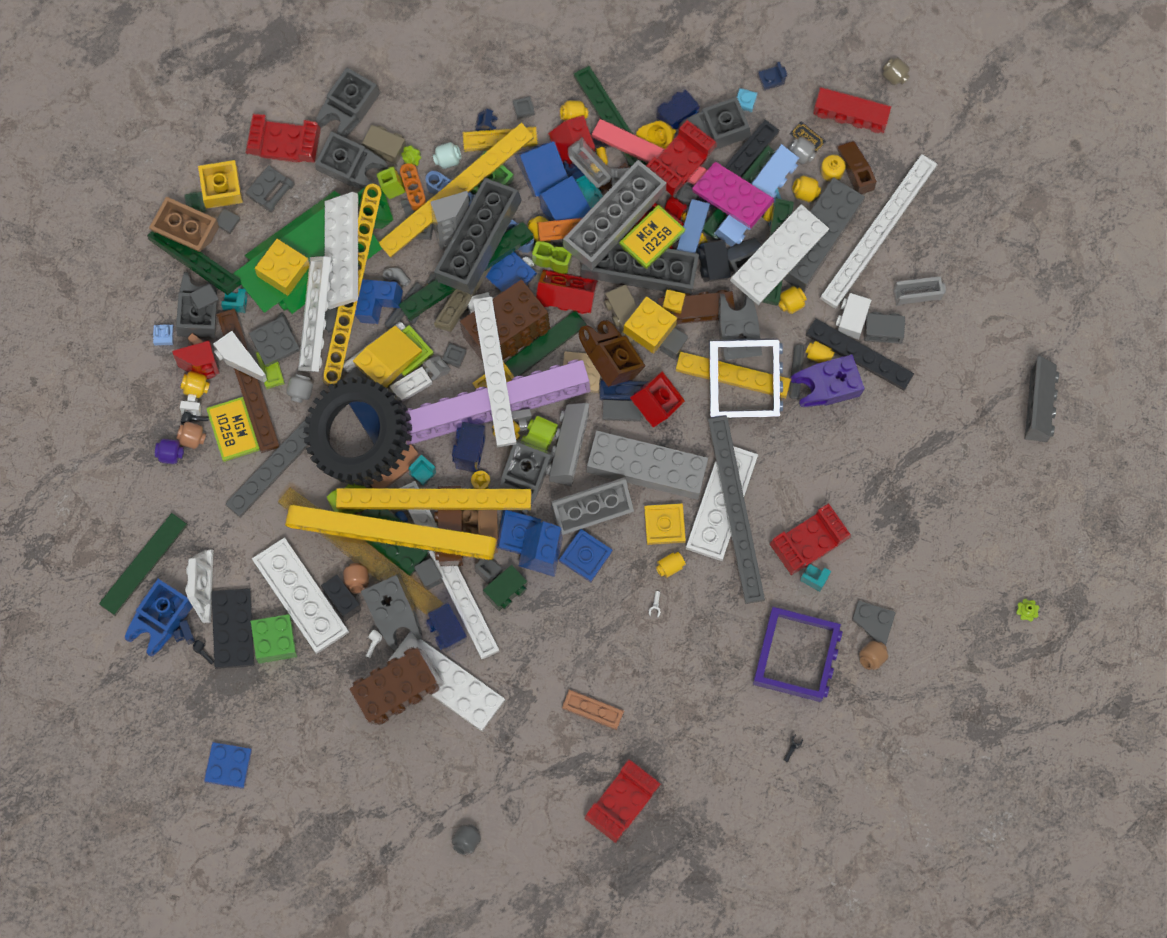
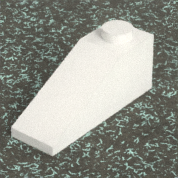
M232 331L213 343L215 348L213 352L219 361L223 359L227 365L262 382L267 380L265 373Z

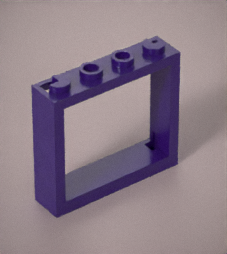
M772 607L753 685L822 702L823 697L827 698L830 688L826 684L828 679H832L834 668L831 667L832 660L836 661L838 649H835L836 643L841 641L843 633L840 630L841 624ZM778 617L833 631L818 691L763 677Z

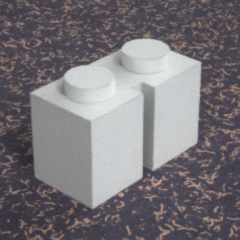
M852 293L849 294L848 299L844 298L841 307L844 313L843 316H838L835 325L839 327L838 331L859 340L871 299Z

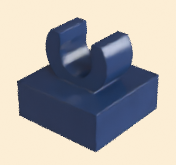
M486 108L478 113L476 131L495 130L497 128L491 124V122L498 120L496 116H492L493 110Z
M566 161L563 162L568 178L573 176L574 179L585 176L574 163L568 165Z
M187 620L180 622L182 630L173 632L176 642L185 639L188 645L195 643Z

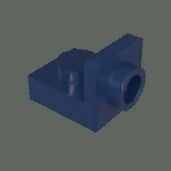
M776 62L775 67L758 72L763 90L785 84L787 71L780 62Z

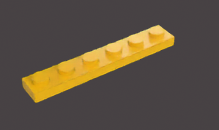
M680 352L676 372L710 380L709 359ZM718 361V382L773 395V374ZM779 376V381H783V392H780V397L786 399L790 379Z

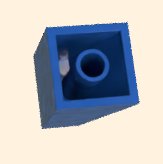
M554 141L546 142L514 155L533 197L538 196L540 199V194L568 178Z
M573 176L540 194V209L549 221L583 218L591 210Z
M543 521L526 529L518 566L554 577L563 542L561 527Z

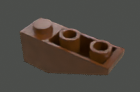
M855 141L837 146L839 155L845 162V169L854 190L860 194L874 191L877 181L869 163Z

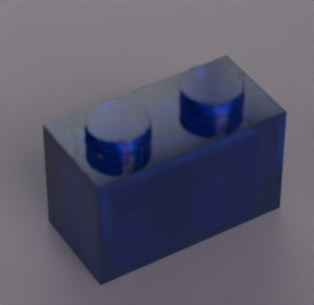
M685 89L673 95L669 102L662 103L657 108L656 118L669 124L673 130H676L682 121L699 113L700 105Z

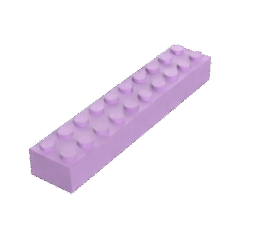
M572 360L567 365H555L547 371H534L529 376H517L512 381L506 382L511 412L531 410L591 392L583 360ZM479 387L475 392H462L457 397L451 399L449 397L442 398L434 404L425 403L417 409L408 408L406 413L410 415L411 420L407 421V423L412 425V431H407V433L412 435V441L406 442L407 445L415 444L493 421L488 388Z

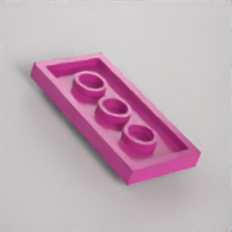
M714 162L692 188L693 193L750 229L774 202L771 196L717 162Z

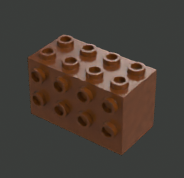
M522 279L492 299L502 360L514 356L520 348L530 345L535 338L543 336L549 331L550 322L547 310ZM474 311L460 320V326L464 339L483 362Z
M411 647L404 652L403 657L399 659L395 657L386 663V667L382 669L378 667L369 673L370 676L366 679L362 677L352 683L353 686L349 690L368 723L379 724L380 726L389 721V717L392 715L401 714L406 710V707L421 702L424 696L438 692L440 687L444 685L425 650Z

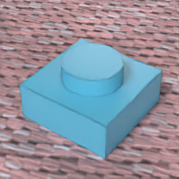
M740 88L737 98L742 110L752 112L757 93Z

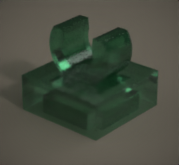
M202 192L185 194L187 206L200 212H206Z

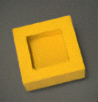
M667 290L663 308L667 311L681 314L685 293Z

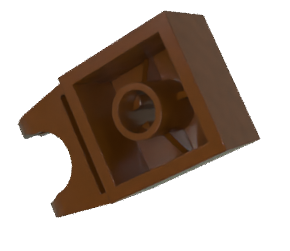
M601 321L597 326L598 332L588 325L580 328L579 339L589 359L608 387L635 379L644 369L645 364L628 338L622 336L610 321ZM603 325H606V327H607V329H608V333H607V334L605 333V331H604V329H603ZM585 330L587 331V333H588V335H589V339H586V337H585V334H584Z

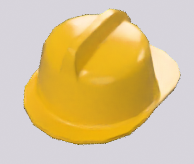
M656 121L639 128L636 136L666 149L674 140L676 130H673L665 122Z

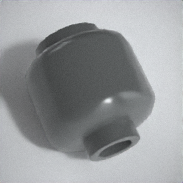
M468 824V826L461 825L451 839L453 849L461 855L472 854L481 841L478 829L471 824Z

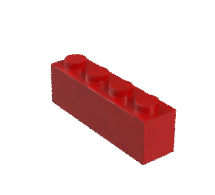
M820 87L813 114L822 119L829 118L835 120V122L840 124L847 123L855 128H866L874 133H884L892 106Z

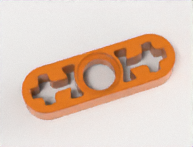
M404 164L400 168V174L410 207L417 211L426 203V198L415 165ZM408 171L411 172L412 178H408ZM412 184L418 185L415 190L408 189ZM415 196H418L420 203H416Z

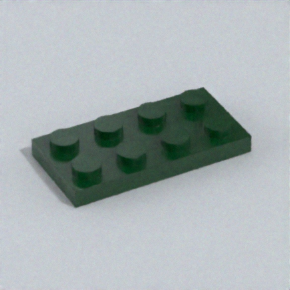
M365 509L360 515L405 523L389 509ZM365 540L409 577L415 572L414 567L422 563L430 550Z

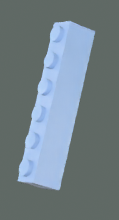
M781 144L751 184L774 198L777 194L775 192L777 187L781 188L787 181L785 176L788 172L792 174L797 168L796 162L799 157ZM727 215L714 234L720 239L725 240V243L732 247L736 243L738 245L745 237L743 233L746 229L750 230V228Z

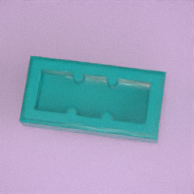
M585 175L575 179L592 209L603 196L599 189Z

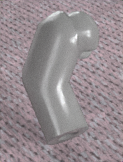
M387 268L383 271L385 279L398 280L403 287H406L411 282L400 268Z

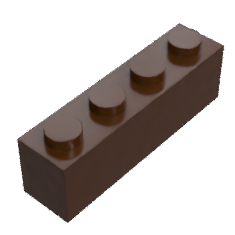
M719 290L717 293L700 292L698 295L685 294L681 314L672 311L668 312L677 317L676 325L717 321L720 294H725L728 306L735 310L733 291ZM665 296L657 301V304L663 307Z
M438 486V489H462L461 486ZM438 510L434 512L435 523H438V528L463 532V510ZM435 551V560H439L440 566H463V556Z

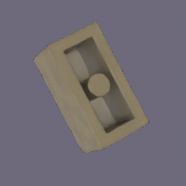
M371 125L362 142V146L378 157L397 165L406 142L404 137L398 133L392 134L382 126L376 127Z

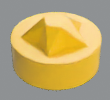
M485 471L475 472L471 477L472 487L474 489H487L490 485L488 473Z

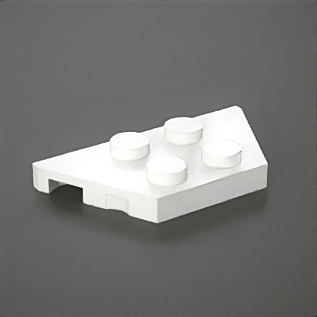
M213 549L204 550L189 558L186 568L188 575V584L186 585L187 598L203 623H211Z

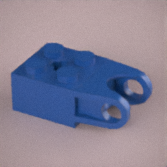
M157 579L136 609V614L126 631L125 640L132 642L140 634L149 633L150 642L146 653L149 656H154L173 636V632L179 628V623L183 622L193 607L186 596L160 579Z

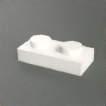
M423 367L392 384L390 389L404 402L432 385V381Z

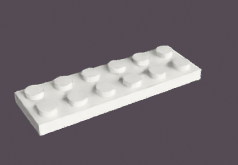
M355 192L325 201V257H331L332 271L329 273L330 289L327 292L326 299L328 301L327 309L358 301V194Z
M800 205L732 276L730 281L759 305L828 232L829 228L803 205Z
M310 257L298 371L319 372V368L322 365L320 355L321 349L324 346L322 336L323 330L326 327V320L324 318L325 311L328 308V301L326 299L327 292L330 289L331 257Z
M734 447L743 495H745L758 454ZM715 461L686 550L723 561L731 532Z
M285 537L252 558L316 654L349 633Z
M409 632L389 660L395 657L397 659L403 657L404 652L411 647L425 650L444 683L440 690L431 696L482 732L505 699L421 639L417 640L415 635Z

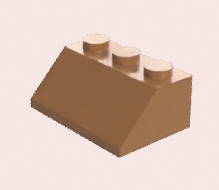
M166 196L149 229L200 252L211 243L219 225L216 218Z
M463 510V532L493 537L498 542L497 510Z

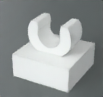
M189 394L188 401H181L180 410L182 415L185 412H189L193 415L201 416L202 408L200 403H197L196 395Z

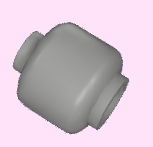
M804 137L794 138L788 147V150L799 157L797 162L800 164H805L807 161L811 162L816 155L814 152L815 145Z
M296 374L295 377L290 378L286 393L292 396V401L302 403L303 400L310 399L313 382L310 381L309 377Z

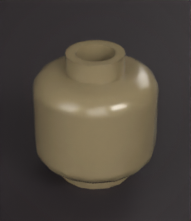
M891 58L882 68L884 70L883 76L893 85L903 84L909 78V66L900 58Z

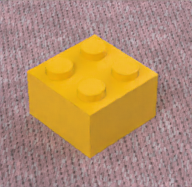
M235 160L198 166L202 196L206 209L243 203Z
M276 239L255 267V271L259 278L288 296L308 270L309 261L307 257Z
M646 296L624 324L623 333L654 354L675 328L677 317Z

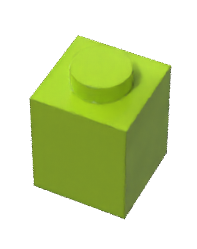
M394 167L377 173L380 188L389 200L406 192L402 178Z

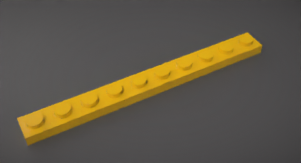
M520 123L379 242L380 246L392 258L433 223L431 201L465 191L469 193L484 178L491 175L528 144L534 136L523 123Z
M337 488L336 508L531 510V489Z

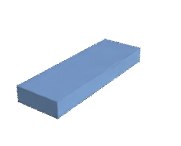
M691 200L684 224L686 231L680 237L677 250L696 253L710 208L709 203Z

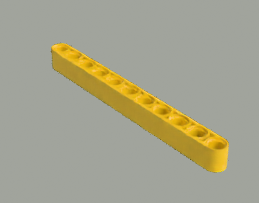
M369 184L364 189L358 212V244H362L365 248L364 252H358V263L361 267L358 271V297L381 197V189L376 184ZM372 189L376 192L377 196L371 198L368 196L367 191ZM370 208L373 214L366 216L363 213V209ZM366 226L369 233L362 234L359 231V227ZM357 301L352 302V307L350 308L344 305L337 307L322 374V380L328 386L337 384V381L341 378ZM340 317L348 319L347 326L340 325ZM341 335L344 338V344H337L335 336ZM331 354H338L340 362H332ZM328 372L335 373L336 380L329 381L326 374Z
M295 505L289 506L285 526L293 529L486 560L494 558L497 539L484 535Z

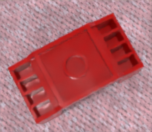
M253 114L245 154L289 162L315 163L321 128L317 122L304 120L303 126L270 122L267 121L266 115Z
M686 120L679 128L676 138L658 158L654 156L646 167L666 182V191L673 196L707 160L708 156L717 147V142Z
M828 503L818 509L814 516L787 533L784 531L773 538L769 545L792 576L837 548L840 544L851 538V534Z
M629 759L620 770L619 775L598 802L594 803L584 819L616 843L661 786V783Z

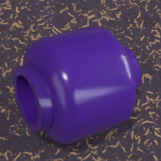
M164 438L159 443H156L155 458H158L160 463L174 465L178 463L179 458L183 459L184 447H180L178 440Z

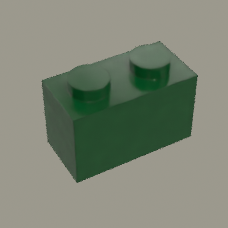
M510 565L483 589V595L498 611L502 608L505 610L512 604V599L515 596L520 597L527 590V580L513 565Z

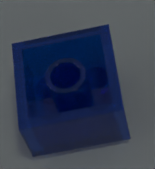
M462 421V426L458 427L456 432L457 446H453L452 462H455V469L477 472L479 471L486 439L485 426Z
M449 603L427 614L426 625L430 633L434 632L437 636L435 637V642L440 650L444 649L445 653L466 642L467 636Z

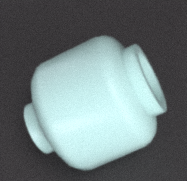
M448 142L436 147L433 159L436 165L447 169L458 165L459 159H462L458 145Z

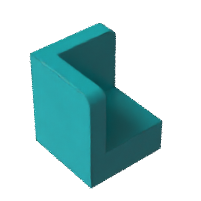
M238 288V293L225 294L224 301L221 302L223 311L235 308L236 312L245 313L248 299L246 290Z
M420 455L408 468L409 475L423 487L436 474V467L423 455Z
M809 564L800 581L820 592L831 571L827 568H824L822 571Z

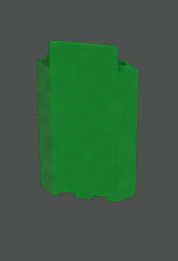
M333 191L244 256L248 260L246 264L232 273L240 279L242 287L262 312L265 313L276 304H279L283 311L287 310L293 314L305 305L309 268L287 296L259 278L255 267L276 239L307 257L309 264L310 257H325V201L342 196L336 191ZM365 226L359 227V231L362 234L369 233ZM373 233L367 260L382 250ZM358 244V252H364V246Z

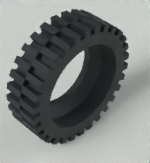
M351 377L347 378V382L339 380L337 381L339 387L334 384L329 385L330 392L325 390L320 392L323 398L321 400L315 398L313 402L317 404L316 408L310 407L308 412L312 413L311 418L306 417L305 422L310 425L309 427H304L303 433L309 435V437L304 438V443L310 446L306 448L307 453L313 455L310 459L317 464L316 467L343 483L364 486V483L368 485L374 484L373 479L380 482L383 480L382 474L387 477L392 474L389 470L391 467L396 470L400 466L396 463L398 459L404 461L406 456L402 455L403 450L409 451L410 446L405 444L406 441H412V435L407 433V431H412V425L407 423V421L411 420L410 415L406 413L408 409L406 405L402 404L401 398L396 396L393 391L367 378L366 380L362 377H357L356 380ZM352 402L367 403L374 408L380 420V433L376 443L368 452L361 456L344 457L339 455L330 444V430L335 417L346 405Z

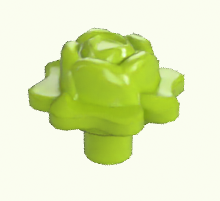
M412 145L405 146L402 159L406 164L418 166L421 159L420 151Z
M1023 599L1022 602L1017 604L1018 610L1016 614L1021 615V620L1032 622L1034 618H1038L1040 607L1035 605L1036 602L1034 600Z

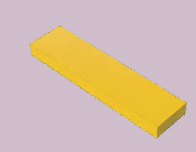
M527 127L534 138L524 147L538 146L536 127ZM513 129L463 132L464 152L489 150Z

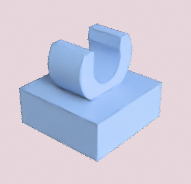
M154 325L153 344L173 345V325Z

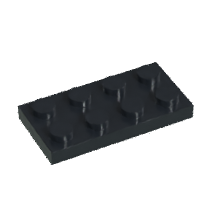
M251 589L211 591L214 668L255 666L251 621L253 620Z

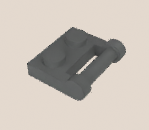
M268 165L245 193L254 202L272 213L275 209L274 206L295 184L292 180ZM279 183H282L283 185L269 200V202L266 201L268 196L274 191V189L279 185Z

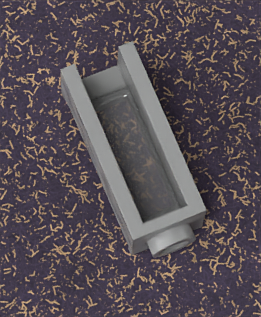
M583 137L568 148L571 161L597 188L610 181L612 178L611 168L586 144Z
M941 276L896 282L893 288L896 307L908 303L940 301L946 293L945 283H942Z

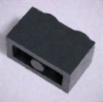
M725 240L699 245L697 254H699L698 259L701 260L700 274L704 278V283L731 278Z
M337 574L321 585L323 592L344 621H347L361 611L359 603Z

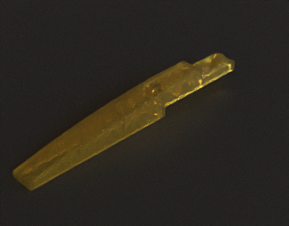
M291 487L278 501V504L288 510L290 505L321 509ZM319 533L351 560L366 567L368 572L380 581L400 573L414 606L431 619L443 605V602L364 540Z

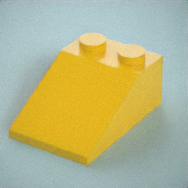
M394 326L369 344L353 362L365 376L387 388L422 350L397 326Z

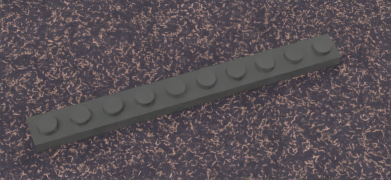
M355 367L343 380L347 382V378L351 377L356 380L357 377L367 380L368 377ZM305 420L226 502L225 505L239 518L246 513L309 446L304 443V438L309 437V435L303 433L304 427H309L310 425Z
M727 416L708 419V425L745 604L762 602L765 600L728 418Z

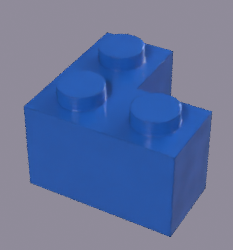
M362 279L355 310L356 318L360 323L379 324L382 307L400 308L399 304L403 295L402 288L397 282Z

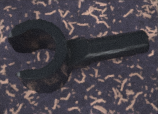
M185 412L182 415L181 424L184 425L185 422H191L192 420L208 421V417L196 416Z
M196 640L193 650L212 665L214 660L203 651L206 645L200 640Z
M796 735L792 737L789 751L783 759L785 762H788L793 752L801 747L803 738L799 744H796L794 742Z

